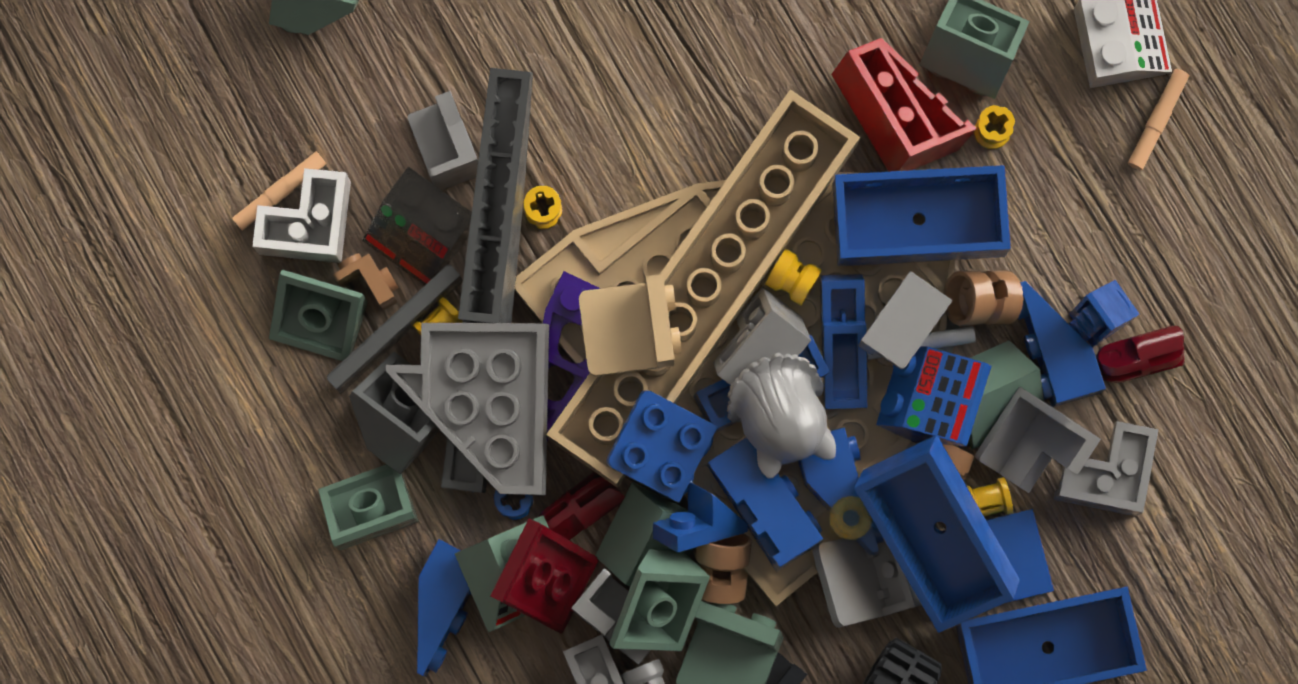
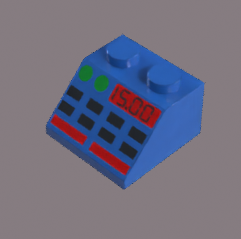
M920 346L904 369H899L893 365V372L886 394L881 401L876 425L912 442H922L938 435L943 445L967 446L992 366L985 362L928 346Z

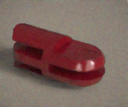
M1169 326L1101 347L1096 354V359L1103 380L1109 383H1123L1183 366L1185 363L1183 330L1179 326Z
M593 472L545 508L538 517L544 515L549 529L570 540L620 505L625 496L617 487Z

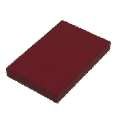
M529 518L490 597L562 634L572 616V607L581 597L599 560L595 555L541 523Z

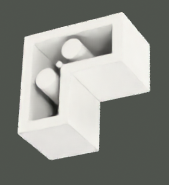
M304 168L299 209L257 205L252 246L259 255L341 263L351 186L347 173Z

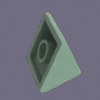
M281 270L269 339L343 361L353 352L368 301L363 293Z
M1009 340L970 358L992 366L968 441L971 450L982 445L1019 386L1044 401L1040 369Z
M387 464L318 489L331 541L334 547L340 551L419 522L403 474H399Z
M632 482L595 556L625 585L631 586L637 568L649 549L674 551L653 539V522L670 518V515L675 512H688V510ZM694 548L683 552L690 556Z

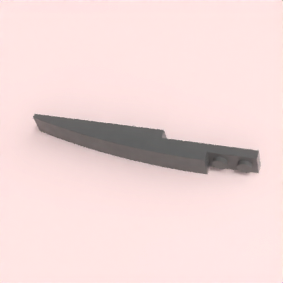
M490 68L458 319L462 320V323H511L527 163L532 72ZM447 437L441 487L486 493L487 479Z

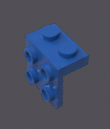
M644 390L639 394L607 457V464L616 471L651 488L650 490L679 503L682 496L688 492L689 482L693 483L694 473L701 459L710 450L714 439L713 435L718 426L652 391Z

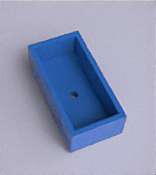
M1005 165L837 174L834 176L832 190L837 266L1005 257L1011 249ZM915 215H922L925 222L922 225H916L913 222Z
M938 435L862 471L854 488L938 633L1014 599L1020 579ZM943 522L947 529L940 531L935 527V523Z
M1128 586L969 619L956 625L968 684H1086L1147 671ZM1046 641L1053 645V651L1050 654L1042 651V644Z

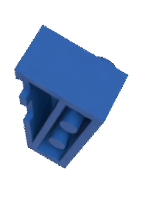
M747 437L707 463L710 472L741 519L748 524L750 533L776 572L821 543L823 540L820 534L822 529L809 510L804 512L795 499L799 494L786 475L780 477L779 474L774 478L768 479L758 466L757 449L750 443Z

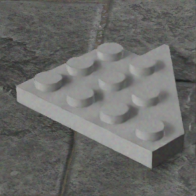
M421 323V365H386V372L500 494L546 495L549 324Z

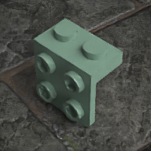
M701 601L695 615L698 624L678 673L676 683L766 684L784 638L781 631L775 629L777 622L756 613L752 614L751 619L735 614L737 607L732 604H708Z

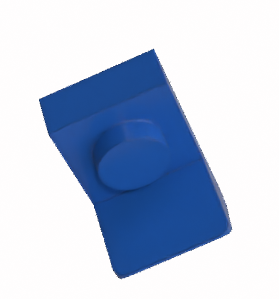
M692 482L688 484V512H675L670 515V518L653 522V539L677 553L748 532V524L712 493Z

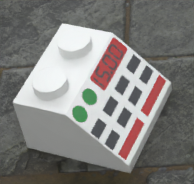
M1079 0L1077 2L1074 14L1090 88L1172 73L1157 0Z

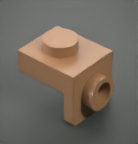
M358 253L348 257L338 265L340 270L333 274L340 287L363 276L383 310L397 303L392 292L399 288L387 267L381 270L377 268L370 254L361 257Z

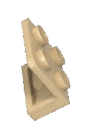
M663 274L646 276V283L586 290L580 294L579 305L587 367L591 375L602 376L674 366V354L682 353L679 327L670 328L668 311L676 310L673 285H664Z

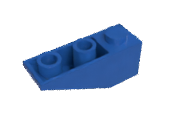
M1114 280L1086 295L1069 313L1073 319L1069 324L1094 348L1140 314L1117 281Z
M1026 281L1020 282L1023 290V305L1017 319L1025 320L1029 335L1024 336V342L1030 359L1037 358L1041 371L1044 400L1049 399L1051 406L1056 407L1103 392L1106 387L1093 348Z
M845 427L830 431L836 444L834 459L823 460L815 455H811L803 460H798L804 485L870 556L875 555L879 552L877 544L883 543L884 540L873 519H870L866 507L854 488L859 479L855 462L861 460L855 436L847 437Z
M440 539L437 541L419 575L417 673L424 677L427 676L430 670L437 673L448 653V650L442 648L450 632L454 635L459 633L468 616V613L462 609L469 596L472 595L454 554L461 550Z

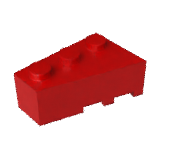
M882 38L849 50L831 74L889 172L914 170L957 152L977 129L968 119L963 122L946 106L948 100L939 92L934 95L917 79L919 73Z

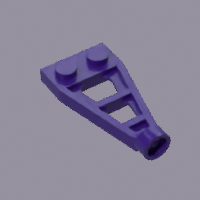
M563 271L545 309L542 324H549L548 370L551 366H559L574 375V382L562 400L552 401L548 399L547 433L589 375L587 359L581 363L574 364L560 356L558 345L562 328L568 323H576L582 326L579 305L580 294L586 290L601 289Z

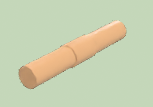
M1174 69L1128 161V165L1140 171L1144 169L1189 78L1188 73L1180 69Z
M315 151L288 174L267 188L263 194L232 217V219L243 231L256 220L257 205L276 206L302 184L304 168L319 170L327 163Z

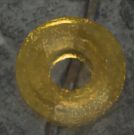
M854 496L838 500L833 505L829 516L833 531L838 536L848 540L864 536L871 528L873 522L862 500ZM852 510L858 514L859 522L857 525L848 526L844 523L843 514L846 511Z

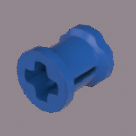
M495 490L494 503L502 516L508 517L511 520H519L529 514L530 508L533 505V495L525 494V498L520 500L521 508L513 510L510 505L503 506L502 503L508 499V494H500Z

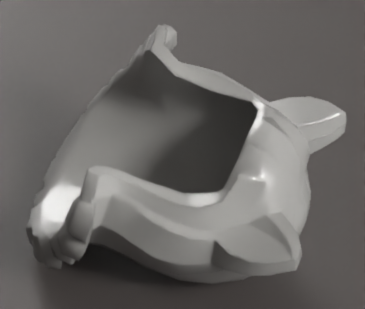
M775 353L771 358L763 357L757 362H752L748 368L740 372L739 377H736L727 395L730 399L727 405V418L733 423L735 421L742 422L745 436L757 449L758 466L768 479L774 478L783 464L803 460L811 455H815L823 460L834 459L836 455L835 439L827 428L826 411L817 398L824 391L822 379L817 373L815 365L810 364V361L805 357H798L796 354L782 355L781 353Z

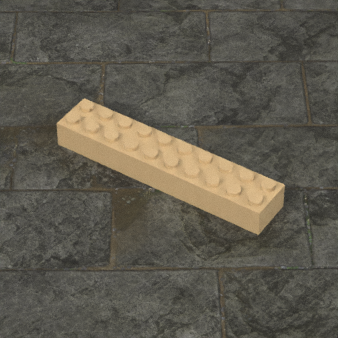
M790 89L660 273L663 274L664 285H673L676 310L668 311L670 328L679 327L682 353L674 354V366L602 376H593L589 373L546 434L548 440L618 488L626 475L609 467L607 457L639 394L644 390H649L677 404L828 189L834 176L839 173L854 152L860 137Z

